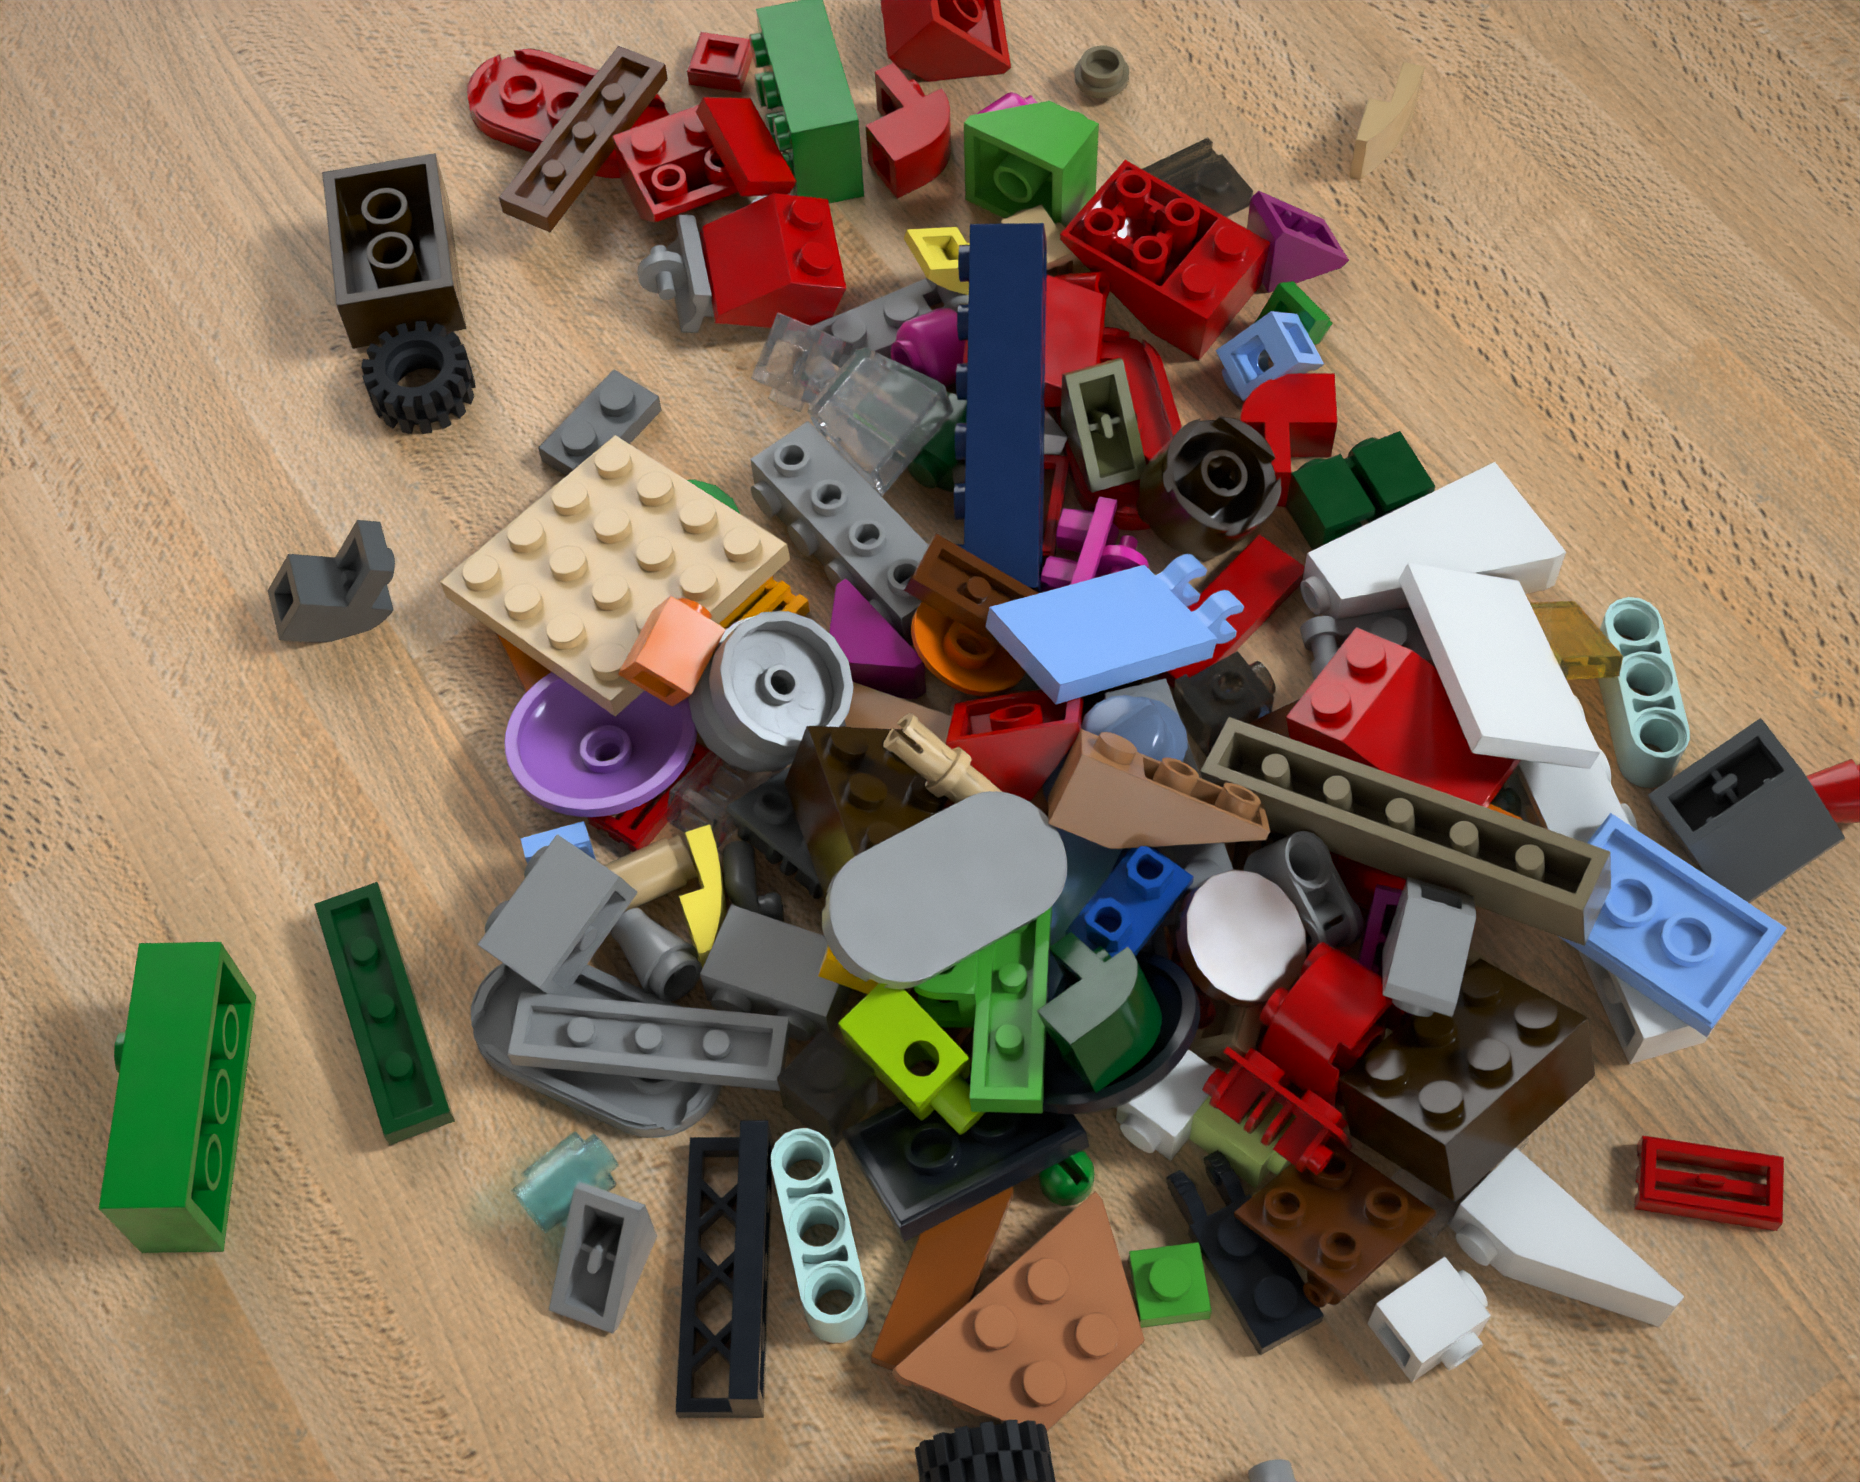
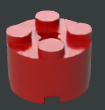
M1321 942L1308 955L1301 969V977L1289 991L1284 987H1280L1265 1004L1259 1020L1269 1028L1261 1040L1257 1051L1285 1072L1284 1076L1303 1091L1307 1092L1309 1089L1333 1107L1335 1102L1343 1106L1344 1102L1339 1078L1384 1040L1387 1028L1394 1032L1404 1023L1408 1012L1395 1006L1392 1002L1393 998L1383 996L1382 977L1339 949H1334L1325 942Z

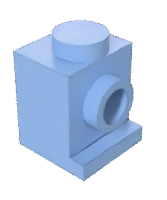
M1271 311L1216 350L1224 365L1222 376L1226 385L1242 401H1246L1247 397L1256 387L1269 379L1274 380L1286 374L1307 373L1310 370L1315 371L1324 365L1298 314ZM1269 357L1271 358L1274 366H1272L1271 368H1269L1268 366Z

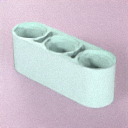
M1626 597L1616 600L1609 606L1593 644V659L1618 767L1622 775L1630 783L1643 788H1655L1672 778L1690 741V729L1663 620L1658 610L1650 602L1640 598ZM1620 635L1629 636L1633 638L1635 641L1627 640L1621 637ZM1631 688L1640 689L1646 692L1649 696L1640 695L1634 692ZM1643 743L1653 744L1663 752L1650 750Z
M808 1128L794 1129L785 1133L775 1143L771 1152V1167L802 1306L810 1330L819 1339L829 1343H844L855 1338L864 1329L868 1319V1303L864 1280L831 1145L817 1131ZM810 1159L822 1165L820 1172L808 1180H796L787 1174L789 1168L800 1160ZM816 1224H827L833 1226L838 1231L836 1237L824 1246L813 1247L801 1240L806 1230ZM831 1290L848 1292L854 1298L852 1305L846 1311L837 1315H828L816 1307L818 1300Z

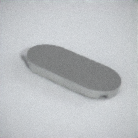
M997 791L972 795L858 854L837 872L827 889L826 906L822 909V929L827 944L833 955L848 972L866 982L872 979L877 983L887 984L884 986L885 988L907 989L918 986L1031 923L1056 902L1064 888L1067 877V856L1060 834L1055 826L1048 824L1049 818L1038 807L1019 796Z
M502 963L484 978L474 995L471 1005V1025L473 1027L474 1039L483 1058L494 1070L515 1082L631 1135L660 1138L680 1133L699 1122L712 1108L720 1093L722 1085L512 1065L507 1054L520 991L547 993ZM590 965L585 966L565 994V996L681 1007L668 1000L663 1001L657 995L650 992L647 994L643 989Z

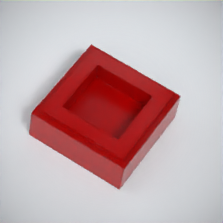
M700 32L687 70L689 85L742 92L753 59L750 39Z

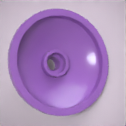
M551 672L534 684L513 710L505 733V754L515 781L523 792L536 803L554 812L570 816H607L638 807L668 788L682 773L692 756L697 739V729L692 719L688 697L672 707L647 691H643L615 717Z

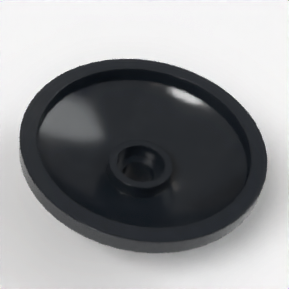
M1140 951L1137 954L1136 959L1161 1009V1029L1148 1053L1132 1068L1097 1093L1061 1058L1046 1030L1043 1111L1059 1114H1089L1116 1108L1144 1095L1173 1071L1194 1040L1200 1020L1199 998L1191 980L1180 966L1154 953Z

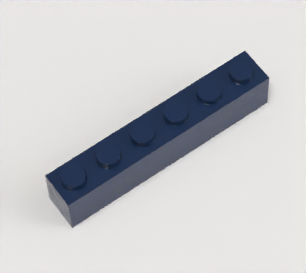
M1044 223L970 224V245H959L958 253L960 282H969V304H958L957 311L958 340L968 341L967 363H958L956 369L957 400H967L966 423H956L955 428L956 460H966L965 483H955L954 487L955 520H965L964 544L956 545L1034 591L1042 593L1040 580L1043 569L1047 238Z

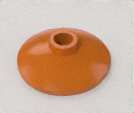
M921 602L915 611L911 624V635L915 650L929 671L948 686L971 695L994 696L1014 688L1025 675L1026 671L1007 650L924 602Z

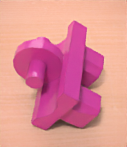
M1099 496L1094 512L1063 508L1056 534L1057 548L1080 552L1078 562L1049 556L1046 559L1041 574L1042 593L1141 565L1149 568L1147 559L1136 551L1138 545L1136 538L1128 535L1122 536L1119 545H1116L1119 528L1113 523V518L1117 509V500Z

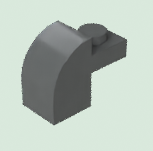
M357 520L336 557L287 555L268 589L279 640L332 642L367 632L389 617L394 609L387 584L391 582L394 575L395 558L391 548H388L386 545L381 522Z

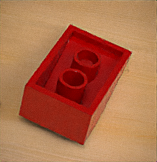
M1357 627L1286 716L1290 739L1486 808L1521 761L1472 753L1436 667L1413 650Z

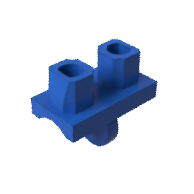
M1140 846L1139 848H1130L1066 929L1065 936L1072 932L1092 951L1101 946L1111 957L1129 947L1136 957L1193 884L1194 876L1153 847Z

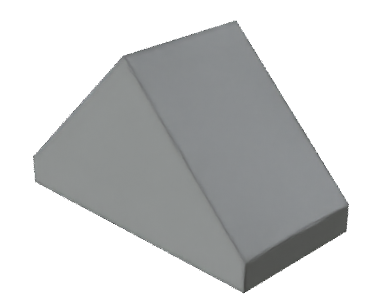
M579 1182L574 1187L549 1311L612 1334L617 1330L657 1238L645 1204Z

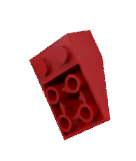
M1127 160L1121 163L1060 233V240L1091 272L1103 271L1107 274L1110 281V291L1152 334L1198 361L1261 286L1271 243Z

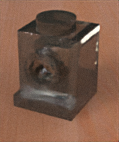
M1237 651L1190 678L1185 674L1176 679L1173 700L1187 732L1206 757H1208L1229 717L1250 723L1272 712L1273 695L1276 693V686L1270 672L1261 662L1255 661L1249 665Z

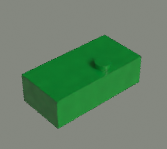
M222 942L139 943L126 1031L120 1032L117 1035L114 1046V1062L119 1077L99 1210L141 1253L224 1252L256 994Z

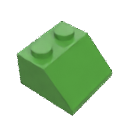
M1051 101L970 115L964 122L965 200L1004 219L1011 217L1020 210L1031 209L1042 204L1054 224L1059 222L1066 228L1096 193L1099 123L1088 119L1080 112L1068 110Z

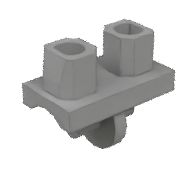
M678 215L676 220L677 239L668 245L667 248L664 245L652 247L650 250L651 255L644 258L638 266V278L644 289L649 292L658 293L662 300L675 299L681 332L698 333L703 317H714L711 301L712 295L695 216Z

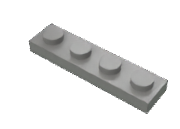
M520 991L507 1055L512 1065L781 1091L790 1035L789 1017Z

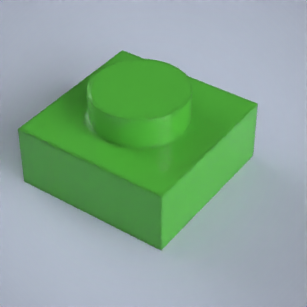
M1199 1242L1129 1251L1128 1262L1137 1316L1141 1328L1210 1319L1211 1305Z

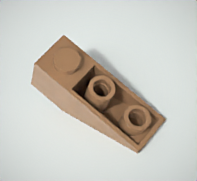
M1083 729L1080 730L1048 796V824L1109 849L1266 840L1270 833L1265 805L1261 803L1259 797L1252 791L1234 783H1225L1221 787L1201 779L1195 769L1174 758L1165 757L1161 762L1137 752V748L1127 739L1110 732H1101L1097 736Z

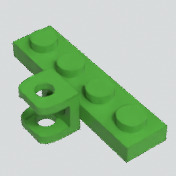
M1052 906L1026 926L928 981L913 987L915 992L918 993V1004L940 1027L974 1028L970 1084L971 1112L1043 1113L1046 1028L1037 1010L1048 1003ZM936 999H938V1000H954V1001L949 1002V1003H941V1002L937 1001Z

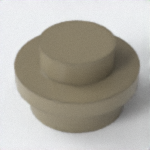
M1095 46L1088 49L1075 67V83L1077 87L1091 97H1113L1121 93L1129 82L1128 64L1124 60L1123 55L1117 49L1110 46Z

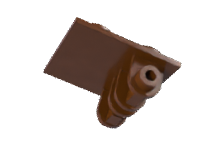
M1332 1137L1328 1139L1324 1146L1333 1151L1334 1154L1319 1175L1314 1174L1307 1168L1301 1173L1295 1169L1293 1164H1290L1234 1212L1236 1219L1307 1271L1308 1282L1304 1284L1303 1291L1308 1300L1320 1308L1326 1304H1339L1436 1216L1434 1209Z

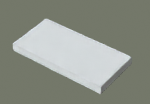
M1407 563L1399 578V582L1472 753L1590 769L1600 754L1599 747L1519 580Z

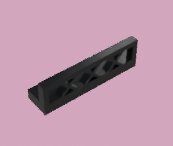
M740 1120V1137H690L676 1393V1415L678 1418H764L773 1178L771 1152L774 1148L768 1120ZM705 1157H739L738 1183L722 1198L704 1181ZM704 1195L713 1207L702 1216ZM737 1202V1208L735 1213L731 1209V1207ZM723 1215L736 1228L735 1251L718 1266L701 1249V1235ZM701 1263L710 1274L699 1284ZM734 1270V1278L732 1281L728 1274H730ZM721 1283L733 1296L732 1320L714 1335L697 1317L698 1303ZM696 1332H698L708 1343L695 1354ZM731 1339V1348L729 1350L725 1344ZM717 1352L730 1365L728 1398H693L694 1373Z

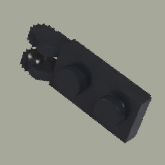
M1217 1150L1203 1159L1207 1176L1216 1187L1226 1207L1208 1216L1193 1182L1181 1170L1167 1176L1166 1183L1171 1196L1189 1225V1237L1193 1243L1199 1242L1202 1259L1255 1349L1262 1355L1321 1323L1324 1314L1319 1307L1312 1304L1303 1291L1305 1283L1290 1258L1234 1217V1212L1252 1196L1251 1194L1245 1196L1241 1182L1233 1168H1231L1229 1161L1226 1160L1221 1151Z

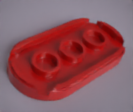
M537 49L514 50L515 56L502 60L499 54L482 63L472 74L468 82L467 98L472 120L477 128L488 137L534 154L599 70ZM658 94L630 129L669 116L665 103ZM615 149L594 176L612 179L620 178Z
M1104 327L1100 363L1117 358L1123 359L1147 465L1158 451L1182 428L1166 371L1159 353L1147 341L1143 339L1142 343H1140L1138 340L1130 338V332L1115 327ZM1061 406L1051 407L1055 422L1062 429L1060 425ZM1066 440L1063 452L1064 456L1069 457V475L1074 493L1082 508L1094 512L1099 496L1117 500V509L1113 523L1119 529L1129 531L1151 529L1148 524L1139 518L1136 511V501L1139 497L1141 479L1091 493Z

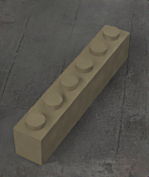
M1231 717L1227 719L1200 771L1202 779L1223 787L1225 783H1234L1256 794L1261 803L1265 805L1270 830L1286 836L1300 831L1311 832L1322 839L1332 853L1405 880L1408 876L1473 896L1475 905L1584 946L1611 889V851Z

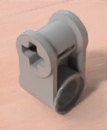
M1307 831L1296 832L1254 851L1247 858L1244 871L1258 873L1277 884L1296 906L1304 929L1310 935L1306 937L1305 960L1321 942H1325L1332 948L1335 946L1347 947L1361 938L1364 922L1360 908L1346 889L1332 862L1329 849L1318 836ZM1341 915L1343 920L1331 927L1329 921Z

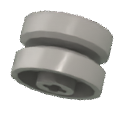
M789 611L762 612L739 624L728 634L724 641L718 644L692 695L688 699L693 722L706 746L727 764L756 773L779 771L792 764L807 726L839 727L849 713L854 686L847 657L836 639L812 619Z

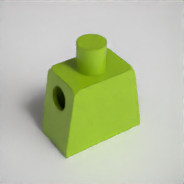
M879 983L838 1022L847 1048L921 1121L936 1110L959 1135L963 1134L985 1113L971 1112L970 1084L965 1080L971 1073L969 1057L904 989L885 988L884 986L887 984ZM925 1060L932 1061L937 1066L927 1076H916L911 1071L915 1064Z

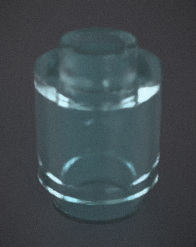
M574 1131L521 1173L524 1180L511 1189V1191L531 1219L546 1234L557 1224L563 1228L566 1227L574 1187L579 1182L609 1192L617 1186L610 1173L619 1164L606 1145L594 1133L584 1140Z

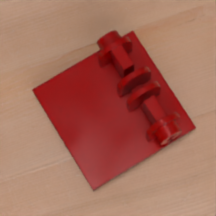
M1228 1046L1223 1052L1234 1066L1228 1074L1217 1068L1205 1082L1202 1091L1211 1097L1209 1105L1219 1109L1240 1125L1264 1092L1265 1096L1244 1125L1243 1130L1248 1134H1251L1261 1124L1276 1102L1282 1105L1283 1108L1269 1125L1260 1142L1268 1147L1277 1138L1291 1117L1295 1115L1296 1118L1276 1143L1273 1150L1293 1164L1295 1169L1301 1173L1306 1168L1316 1175L1322 1172L1334 1154L1333 1151L1324 1146L1330 1137L1351 1150L1353 1145L1343 1131L1348 1122L1342 1118L1343 1114L1309 1089L1300 1100L1287 1090L1291 1082L1284 1076L1285 1072L1253 1048H1250L1243 1058Z

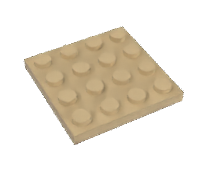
M615 435L442 579L440 583L446 598L616 717L645 691L621 677L618 673L654 608L670 596L677 600L679 598H686L705 607L712 615L711 620L719 624L790 560L787 543Z

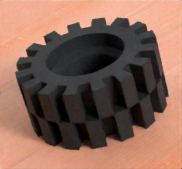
M416 321L415 331L408 332L406 323L396 326L398 335L393 338L387 331L380 334L378 337L382 347L371 343L366 350L369 359L362 360L361 368L364 373L362 377L373 408L379 418L383 416L386 425L394 429L399 422L402 432L412 434L414 425H419L422 434L432 433L430 423L438 421L441 428L444 429L451 425L449 414L452 413L460 419L466 413L464 403L472 404L474 398L472 388H476L475 379L464 344L461 345L459 337L453 331L447 335L445 326L435 323L432 331L429 332L426 321ZM431 368L440 371L435 379L425 385L418 387L398 385V382L406 374L414 370Z
M1005 1420L999 1425H994L993 1421L980 1423V1427L971 1429L968 1426L955 1428V1433L952 1434L945 1432L933 1436V1440H923L919 1443L920 1447L915 1448L920 1482H1056L1047 1429L1042 1423L1036 1424V1421L1026 1420L1018 1424L1017 1420Z

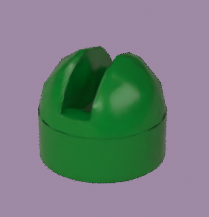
M1083 1150L1064 1160L1083 1178L1077 1185L1058 1164L1039 1172L1040 1188L1051 1202L1062 1206H1072L1084 1201L1091 1193L1094 1185L1095 1171L1091 1159Z

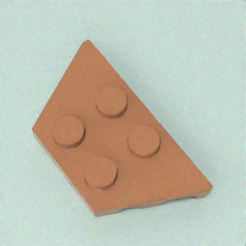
M1096 1191L1092 1193L899 1363L891 1373L895 1380L911 1388L913 1384L953 1401L952 1406L975 1416L985 1415L1001 1423L1005 1420H1017L1018 1424L1026 1420L1036 1421V1424H1044L1048 1431L1144 1343L1145 1339L1104 1202Z

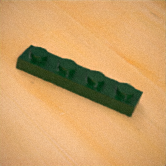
M378 882L315 903V909L377 1115L389 1145L454 1122L452 1109L384 894Z

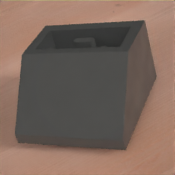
M1761 718L1648 794L1653 811L1696 868L1748 903H1751L1845 840L1841 830L1802 769Z

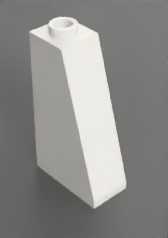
M1493 462L1307 553L1300 589L1306 605L1314 614L1331 616L1336 620L1410 608L1399 582V578L1407 563L1519 580L1525 594L1542 591L1555 585L1566 551L1499 466Z

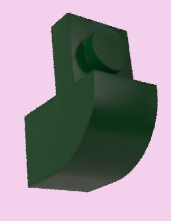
M1070 932L1049 947L1070 988L1037 1010V1013L1061 1058L1097 1093L1132 1068L1148 1053L1159 1035L1162 1014L1141 967L1129 947L1111 957L1101 946L1092 951Z

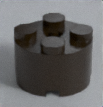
M1219 416L1216 420L1200 421V419L1191 421L1184 425L1146 465L1141 476L1139 497L1136 501V511L1139 518L1148 524L1165 544L1183 554L1193 555L1198 561H1207L1234 548L1263 523L1278 504L1281 494V477L1276 481L1275 471L1271 463L1275 459L1274 453L1268 442L1255 429L1240 420Z

